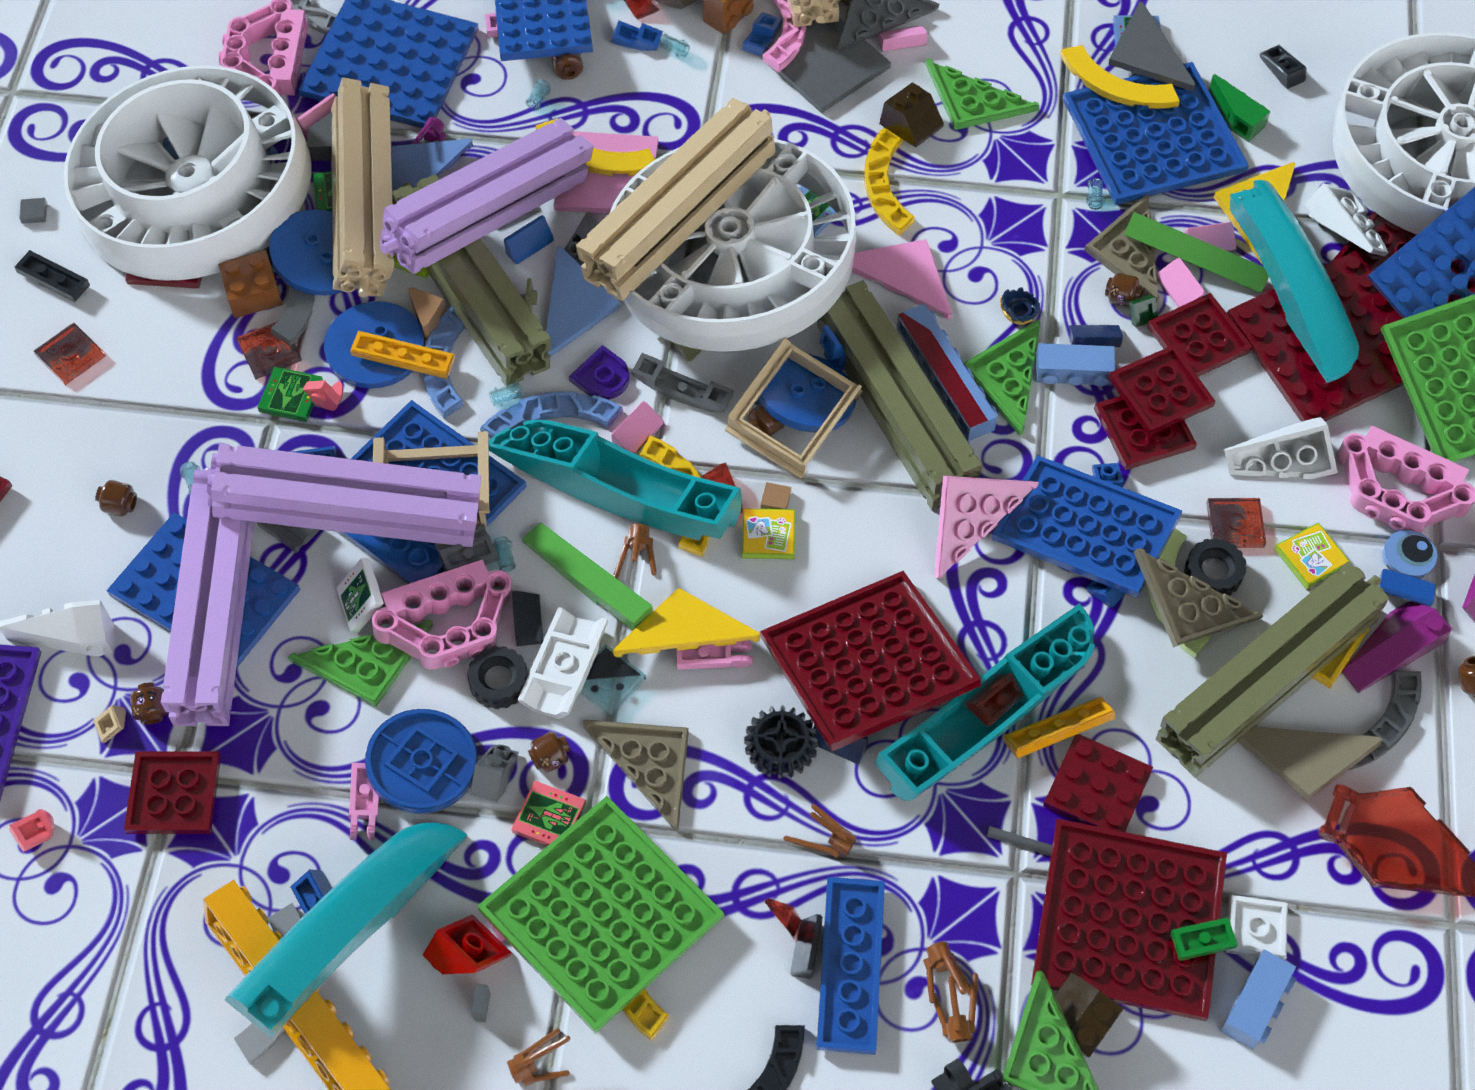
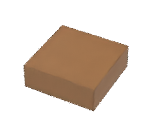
M766 482L761 500V509H787L792 487Z

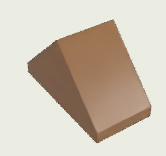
M411 287L408 288L410 301L417 320L422 327L424 338L427 341L432 330H435L440 322L441 316L446 312L444 299Z

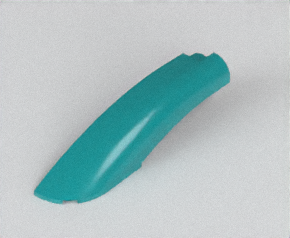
M1254 180L1253 189L1230 194V211L1257 252L1286 315L1287 323L1325 381L1328 383L1337 380L1352 369V365L1358 359L1359 344L1346 311L1317 252L1277 190L1268 181Z
M529 420L523 422L524 426H518L512 430L507 427L489 440L490 452L538 480L590 505L652 528L699 540L702 535L721 539L728 526L734 528L739 518L742 504V494L739 487L695 477L657 464L600 437L596 431L550 420Z
M1079 603L1007 653L1002 660L980 677V687L957 696L919 726L881 751L874 765L892 783L890 791L905 801L914 800L1006 732L1083 668L1094 651L1093 634L1095 630L1088 613Z
M434 822L412 825L397 832L326 893L226 996L225 1001L272 1039L307 999L354 951L391 918L393 919L464 842L468 834L456 827Z

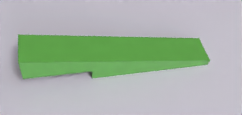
M1136 212L1133 213L1124 233L1125 236L1170 254L1173 257L1181 258L1185 262L1262 293L1269 278L1265 268L1261 265Z
M540 522L522 538L524 544L596 605L600 603L632 631L653 612L652 605L543 523Z

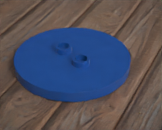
M304 210L291 214L287 220L273 231L270 238L269 257L277 275L285 283L304 293L333 295L344 292L333 289L332 212Z
M383 301L366 302L347 309L332 322L324 340L325 356L333 373L350 385L370 389L393 385L409 376L413 371L351 356L350 350L358 331L425 347L423 330L417 318L404 307Z
M809 354L813 358L817 359L821 363L825 364L829 368L833 369L837 373L841 374L842 376L850 380V378L845 374V372H843L840 368H837L835 364H833L832 362L819 356ZM787 358L758 399L763 408L780 423L796 430L817 433L845 393L795 361ZM855 399L832 430L841 427L850 419L856 405Z
M412 709L390 717L373 733L365 753L366 775L375 793L388 805L398 810L415 814L437 812L459 801L472 785L475 764L478 762L475 742L466 727L454 717L431 709Z

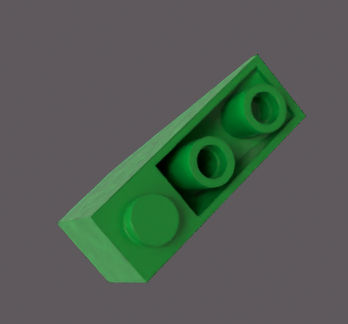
M1216 74L1212 76L1208 91L1231 131L1249 142L1266 127L1271 111L1228 83L1225 79Z

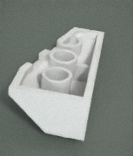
M1323 183L1306 202L1305 206L1310 212L1309 216L1315 222L1328 227L1369 253L1381 256L1388 254L1380 235L1372 230L1375 226L1373 221L1365 217L1368 213L1366 207L1353 191Z
M1321 417L1295 423L1224 449L1230 475L1278 476L1279 478L1302 477L1303 479H1315L1338 473L1328 424Z
M101 600L71 602L64 604L63 610L53 612L49 608L42 610V615L40 616L22 615L0 621V631L9 640L93 657L113 653L114 623Z

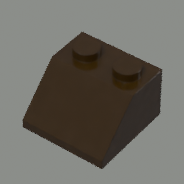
M913 82L884 102L879 122L881 126L915 148L944 126L932 95Z
M1072 972L1055 994V998L1083 1056L1090 1058L1124 1008Z

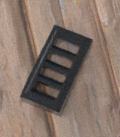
M1280 45L1260 53L1262 61L1285 88L1290 89L1306 80V66Z

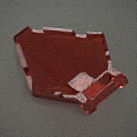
M1337 784L1335 786L1332 805L1325 824L1320 826L1318 836L1325 841L1337 844L1372 887L1475 897V862L1468 856L1470 851L1441 819L1436 820L1424 807L1427 803L1412 787L1358 793L1345 785ZM1348 801L1350 804L1344 813L1339 830H1336L1335 828L1344 803Z

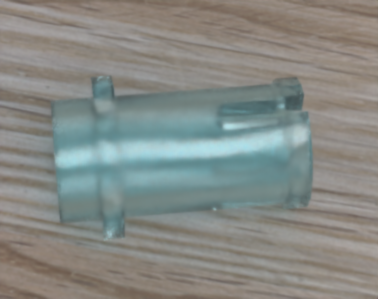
M664 34L660 39L661 43L659 46L675 53L679 58L686 57L689 53L690 45L684 39L680 41L668 34Z
M543 79L534 82V89L525 102L531 109L535 104L534 110H538L545 96L551 92L550 84Z
M1094 178L1093 187L1091 180L1087 183L1088 197L1086 198V203L1089 208L1098 210L1105 204V196L1103 195L1102 180Z
M515 382L499 389L494 387L493 391L489 392L492 404L500 407L503 406L502 403L523 397V392L519 382Z
M195 462L184 463L180 470V476L185 479L190 495L192 485L194 484V470H200V467Z
M505 536L494 539L493 545L498 554L499 570L508 572L515 569L516 564L514 563L511 551L512 541Z

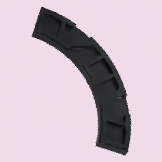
M775 1025V1037L767 1065L760 1077L748 1090L789 1089L801 1060L805 1025Z

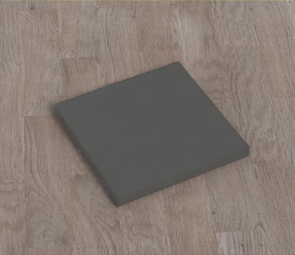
M840 17L838 22L821 24L817 23L816 19L812 21V25L806 26L804 42L796 57L779 73L774 70L820 113L825 112L891 68V62L865 39L840 50L836 49L844 23Z

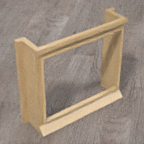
M785 337L729 413L728 426L725 428V431L802 480L807 473L808 463L852 401L854 399L858 401L863 394L862 386L853 383L792 345ZM787 358L795 361L845 393L801 455L744 420V417Z
M488 431L478 432V445L387 450L384 437L373 438V462L389 464V462L404 460L478 457V475H481L476 526L484 524L485 528H487L486 513H490Z

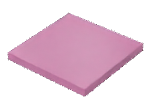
M573 131L575 137L582 135L596 149L610 152H633L649 148L654 159H657L659 138L656 136ZM588 171L585 182L579 185L576 184L574 188L555 197L554 210L609 214L618 195L634 176H628V174L608 176Z

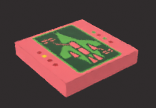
M534 780L511 829L512 833L548 846L579 820L586 805V799Z

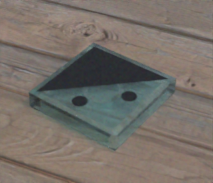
M605 644L598 651L580 694L611 717L646 680V675L625 658L615 657L613 649Z

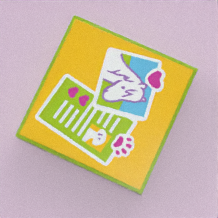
M743 508L742 558L794 560L795 509Z
M1319 522L1282 541L1274 548L1305 589L1338 572L1349 561Z

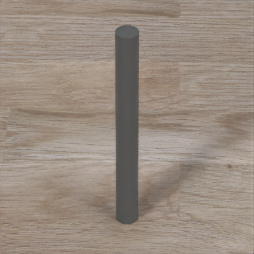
M992 826L989 827L987 833L989 838L1047 856L1051 855L1052 845Z

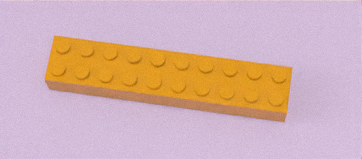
M232 880L203 898L205 923L243 975L246 976L282 938V935L277 930L273 932L270 929L266 914L261 908L256 910L251 903L252 897L246 887H239L235 880ZM319 988L282 1027L328 1090H391L388 1087L390 1083L385 1073L381 1069L376 1071L370 1063L372 1058L363 1045L358 1046L353 1040L354 1033L346 1022L341 1023L335 1016L337 1011L329 999L323 1000L318 993L320 991Z

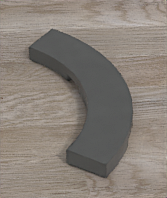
M267 246L263 251L266 250L269 257V246ZM287 284L289 291L288 303L281 318L271 328V334L291 346L307 327V322L313 312L314 295L301 292Z
M1421 671L1392 672L1391 695L1386 711L1379 721L1363 734V736L1382 738L1381 746L1349 770L1365 766L1389 752L1405 735L1415 718L1414 716L1420 702L1422 688Z

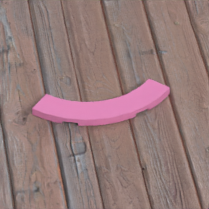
M773 0L782 15L783 31L776 43L763 54V61L778 73L799 53L806 34V26L794 27L787 0Z

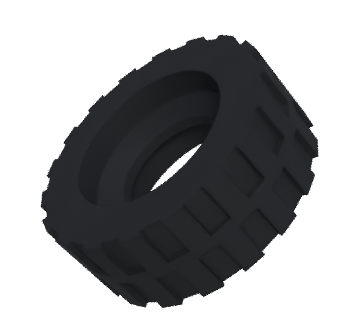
M1218 538L1204 539L1203 542H1198L1191 549L1185 563L1184 574L1190 577L1194 576L1209 584L1210 588L1217 592L1231 596L1233 592L1238 590L1247 569L1245 567L1246 559L1243 557L1241 550L1239 551L1236 545L1229 543L1227 540H1219ZM1208 558L1221 559L1228 567V574L1218 580L1209 578L1203 572L1202 564Z
M492 646V648H486L480 654H476L474 660L469 664V670H467L471 693L473 697H476L478 703L484 704L487 708H509L510 705L517 704L519 702L518 697L528 677L527 665L520 654L518 655L514 649H508L505 646ZM495 666L508 668L512 674L509 685L502 689L490 688L485 682V675L489 669Z

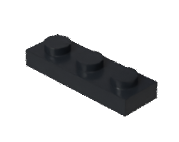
M31 250L14 267L18 274L73 302H76L90 286L88 279Z

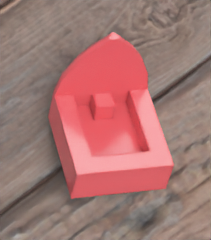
M325 380L306 382L303 388L313 403L331 411L337 409L343 396L341 381L336 382L332 386Z
M39 809L35 813L10 824L9 830L21 850L25 852L52 838L54 819L49 812Z

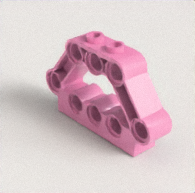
M272 0L270 4L250 14L233 18L228 24L227 33L223 34V51L219 52V64L222 67L236 69L259 78L271 86L280 96L295 95L308 31L305 10H293L290 0ZM276 33L277 38L271 43L274 55L268 59L270 75H267L249 63L251 59L249 47L253 43Z
M1371 426L1366 436L1358 433L1348 434L1337 452V459L1344 467L1351 490L1350 502L1353 508L1371 519H1377L1389 525L1395 530H1413L1421 533L1426 527L1453 516H1465L1475 502V488L1464 481L1469 469L1375 426ZM1373 468L1378 472L1395 474L1396 478L1402 483H1415L1420 486L1423 492L1434 496L1422 501L1412 502L1406 499L1404 494L1398 490L1382 488L1376 480Z
M482 559L381 593L384 602L383 608L377 610L372 617L374 637L378 642L391 644L418 659L423 667L430 670L441 667L449 668L467 658L474 659V656L480 654L482 650L490 649L496 645L498 623L504 605L511 598V577L508 573L501 570L488 573ZM496 586L503 587L502 590H495L493 588ZM465 587V588H468V589H470V590L463 592V591H460L459 589ZM442 596L444 599L435 600L434 597ZM484 596L477 619L472 623V626L466 628L453 626L445 635L437 636L430 635L411 624L422 621L425 615L430 613L444 614L448 612L451 606L457 604L469 606L476 598ZM415 604L419 607L412 609L408 606ZM383 624H391V625H392V626L389 627V628H382V627H381V625H383ZM487 632L489 635L479 636L478 633ZM459 640L464 643L461 645H454L452 642ZM430 649H435L438 652L435 654H428L426 651Z

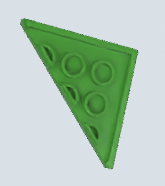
M930 58L926 59L925 65L954 130L1039 111L1040 105L1035 101L1031 103L1006 89L1002 91L992 87L991 83L976 77L975 79L963 75L962 71L947 65L943 67L933 63V60Z
M1039 320L963 363L965 367H969L973 380L977 386H981L984 390L985 397L1019 436L1023 435L1040 328Z
M425 620L424 623L414 626L429 633L434 624L431 620ZM371 634L352 638L348 642L336 645L332 643L312 648V651L300 654L292 653L288 656L290 662L375 707L380 703L412 657L391 644L378 642L374 635L371 636Z
M1037 971L1003 1073V1081L1023 1090H1099L1044 973Z

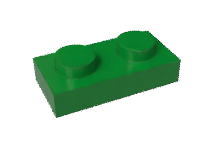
M1228 917L1173 929L1170 933L1179 961L1235 949L1238 946Z

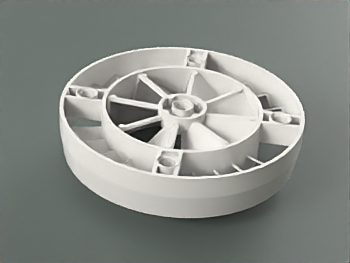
M1425 33L1388 42L1369 53L1356 65L1339 99L1333 128V151L1341 174L1354 193L1368 207L1391 223L1415 234L1420 233L1475 187V36L1457 33ZM1345 111L1373 119L1375 123L1373 127L1347 124ZM1426 115L1437 119L1432 127L1389 128L1390 125L1397 121L1414 116ZM1435 135L1438 141L1416 158L1411 157L1400 146ZM1453 151H1456L1451 176H1448L1447 171Z
M189 66L162 71L121 89L103 102L79 128L68 150L64 166V187L75 221L91 248L103 260L117 269L138 277L155 280H185L212 275L220 272L218 265L220 263L262 251L269 246L273 231L287 220L291 214L299 212L305 201L311 180L310 151L296 118L281 96L271 86L255 76L236 69L219 66ZM241 100L251 101L269 109L251 119ZM165 137H168L179 157L176 161L159 143ZM292 138L290 152L274 155L267 154L266 149L283 139ZM136 160L166 171L165 179H125ZM270 160H288L283 173L272 172ZM271 180H277L278 182L272 191L269 192ZM169 186L172 192L167 196H145L132 193ZM108 200H112L115 205L89 222L81 215V211Z
M774 139L776 153L770 159L767 158L766 163L686 239L706 236L707 244L668 268L667 264L672 256L671 254L634 291L629 292V295L624 299L626 306L645 327L662 338L679 345L707 351L725 352L755 349L782 341L785 337L789 338L803 331L820 319L835 304L843 293L852 272L856 246L855 211L849 190L836 171L812 152L789 142ZM679 148L664 154L640 170L622 189L610 213ZM796 184L811 190L820 197L808 203ZM826 202L836 212L835 214L812 221L811 209ZM841 220L847 232L814 237L813 225ZM815 241H848L842 255L816 254ZM712 252L719 255L707 284L688 280ZM739 255L749 280L748 283H744L737 258Z

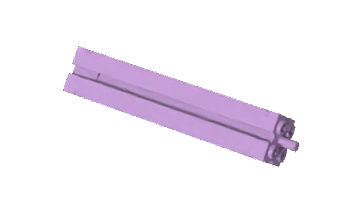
M559 118L553 124L549 123L397 201V204L385 207L383 216L384 229L381 230L380 249L383 254L390 253L392 256L397 254L399 263L412 274L421 271L422 267L426 268L574 188L576 184L579 185L585 182L589 167L584 163L591 160L594 146L582 135L575 137L573 135L574 129L562 118Z
M219 443L218 454H212V474L194 472L193 483L207 485V493H209L208 506H212L213 517H229L230 519L448 545L460 544L465 547H473L481 475H465L459 472L238 445L237 447H232L230 444Z
M205 468L204 470H194V472L212 474L213 469ZM194 483L191 488L161 704L164 710L169 712V718L173 726H196V723H206L207 726H229V711L232 707L255 522L235 520L229 517H213L212 506H208L209 493H207V485Z

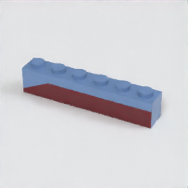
M925 304L899 313L896 329L966 440L971 441L994 431L998 419L995 407L987 402L984 390L981 386H977L973 380L971 370L962 363L959 351L951 346L946 331L944 329L941 330L937 324L935 314L929 311Z

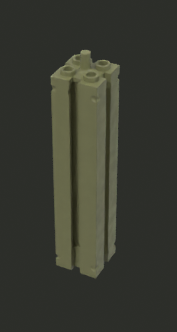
M435 174L421 179L415 188L409 182L403 184L402 187L392 191L393 205L397 204V201L440 179ZM481 238L426 267L429 275L450 306L453 307L456 315L463 321L465 328L492 368L501 377L505 387L524 380V375L528 373L534 376L550 369V355L547 352L550 351L551 347L550 336L543 330L539 320Z
M864 280L847 286L845 292L841 294L835 304L818 319L817 327L822 333L823 326L828 325L843 346L846 354L844 371L853 383L862 386V400L923 498L927 499L928 506L931 510H935L941 506L943 476L979 478L982 463L974 455L973 449L874 295L868 291V286Z
M1349 561L1346 562L1338 572L1333 573L1182 700L1173 711L1171 710L1163 716L1160 725L1162 728L1158 730L1155 740L1171 755L1173 753L1180 758L1179 763L1195 778L1199 776L1206 767H1209L1235 745L1241 736L1252 727H1256L1313 678L1316 673L1320 672L1365 633L1368 628L1370 629L1377 623L1382 613L1381 610L1389 599L1385 591L1378 586L1381 584V579L1373 575L1365 582L1363 571L1358 567H1354Z

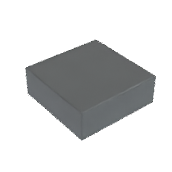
M45 198L21 199L19 219L22 224L46 222L47 201Z
M477 984L475 988L471 1013L475 1021L486 1022L491 996L488 985Z

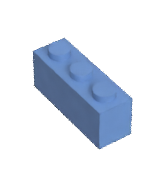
M1038 344L1035 357L1036 382L1045 384L1112 385L1108 377L1109 373L1115 370L1114 346Z
M1263 949L1220 1032L1252 1050L1259 1042L1264 1044L1272 1030L1271 1027L1267 1026L1271 1017L1276 1019L1283 1008L1284 1003L1280 1001L1283 993L1289 994L1296 981V978L1292 977L1296 966Z

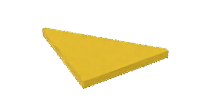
M1294 162L1224 188L1214 194L1216 202L1261 264L1262 262L1249 238L1230 211V194L1253 189L1254 180H1265L1270 182L1281 198L1285 200L1295 167Z
M678 587L613 649L615 657H622L623 654L636 652L639 655L660 653V650L677 648V651L697 649L700 645L715 644L716 647L734 645L737 641L752 640V642H758L760 640V633Z

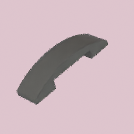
M641 353L631 375L643 384L668 398L698 409L713 412L725 411L734 394L733 389L713 381L709 385L665 368V362Z

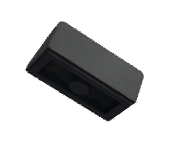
M512 591L516 645L542 644L543 629L540 594Z
M820 914L804 918L799 923L790 971L792 976L806 979L813 977L823 919Z

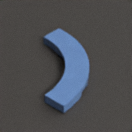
M452 306L441 316L435 330H432L425 347L451 353L457 338L465 329L463 321L456 315ZM423 373L430 400L443 419L464 406V402L455 391L449 376L445 379Z
M570 391L548 392L521 399L519 403L500 410L480 427V431H488L489 438L491 439L507 427L512 430L515 427L524 426V421L560 417L584 419L608 429L623 412V408L613 401L596 395H581L578 392Z

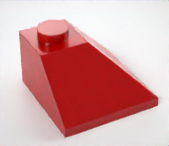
M472 914L437 929L422 955L431 963L434 969L444 975L477 973L510 957L512 952Z

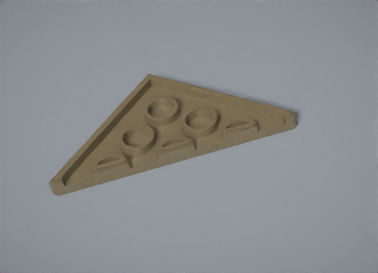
M1145 195L1085 246L1084 251L1114 274L1122 273L1136 276L1140 282L1139 286L1143 287L1142 295L1147 296L1151 294L1155 296L1156 304H1158L1159 294L1154 248L1124 235L1134 212L1151 219L1149 196Z
M1139 548L1134 551L1173 647L1247 624L1263 617L1262 613L1254 612L1243 606L1242 602L1227 594L1217 592L1210 588L1209 584L1198 578L1177 570V567L1161 558L1157 559L1145 553L1144 549Z
M583 719V727L666 822L674 830L679 831L689 728Z
M1252 727L1240 737L1238 742L1305 799L1309 800L1381 746L1383 739L1375 736Z

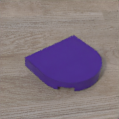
M603 345L569 376V381L587 395H596L608 400L621 395L627 389L630 380L629 370L625 361Z

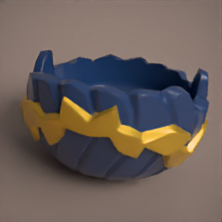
M1023 287L1018 288L1017 291L1007 289L1000 298V308L1007 320L1013 324H1028L1033 321L1040 311L1038 299L1034 297V294L1024 291Z

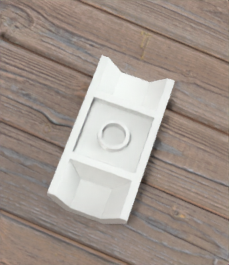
M558 607L518 697L519 703L535 713L561 719L568 716L577 694L581 693L598 653L599 643L608 624V619L601 618L596 622L580 619L565 609Z

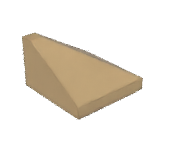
M111 705L93 720L102 743H106L124 728L125 707Z

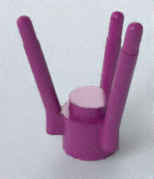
M430 117L412 144H419L423 138L428 142L444 141L446 134L443 133L445 128L443 122L438 118Z

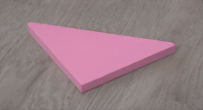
M927 239L856 252L854 254L852 267L854 273L870 281L872 279L900 296L903 294L913 299L914 303L918 305L925 304L928 310L931 311L933 309L943 314L946 319L952 318V312Z
M943 476L934 577L942 578L949 568L955 563L957 564L971 551V547L993 530L1006 514H1009L1016 508L1032 489L1038 487V482Z

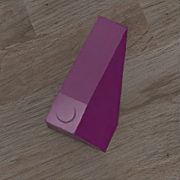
M1408 601L1389 612L1345 666L1342 674L1354 689L1360 693L1391 675L1393 671H1398L1444 644L1453 629L1435 608Z

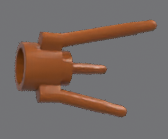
M633 524L629 527V534L624 537V545L613 574L616 579L619 577L629 547L633 550V562L637 561L639 551H643L647 547L651 573L653 576L657 574L653 552V538L649 537L650 529L648 526Z
M812 804L811 808L818 815L811 812L810 816L832 832L828 843L832 845L831 848L789 836H784L783 838L786 842L825 852L835 858H838L840 853L847 856L857 839L852 832L842 827L816 804Z
M943 941L930 945L926 949L928 958L923 960L927 973L929 1002L932 1004L935 1002L933 968H936L937 972L949 970L960 993L964 995L967 992L970 997L971 986L957 964L954 954L951 953L948 943Z
M974 973L972 976L968 1020H966V1015L959 1014L954 978L950 976L948 982L953 1016L948 1017L949 1023L935 992L934 1007L942 1025L943 1036H948V1042L972 1040L971 1033L976 1032L975 1011L978 974Z
M557 1028L523 1052L514 1055L513 1059L507 1061V1065L515 1083L523 1081L525 1086H528L534 1082L569 1076L570 1072L568 1070L532 1075V1073L537 1071L533 1061L569 1042L570 1037L565 1036L535 1052L560 1034L561 1031Z

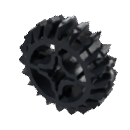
M783 705L780 707V711H775L771 706L769 714L761 710L759 718L753 717L751 719L752 726H747L746 728L747 736L744 737V744L747 746L745 747V754L751 755L749 757L751 765L758 763L757 770L759 772L766 768L768 777L773 772H777L778 778L781 779L783 773L787 772L788 776L792 778L794 770L802 774L804 772L803 765L810 767L812 764L811 758H815L817 755L815 748L819 746V740L816 738L818 732L816 728H812L813 722L811 719L805 720L804 712L795 715L796 709L794 707L787 712ZM777 726V728L774 731L765 732L768 729ZM787 727L794 729L798 733L790 732ZM780 734H783L784 740L782 750H780V744L778 743ZM797 749H801L795 755L785 758L788 753L797 752ZM765 751L773 752L776 757L770 756Z

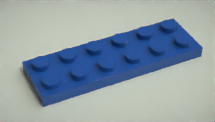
M827 877L816 1050L876 1055L885 881Z

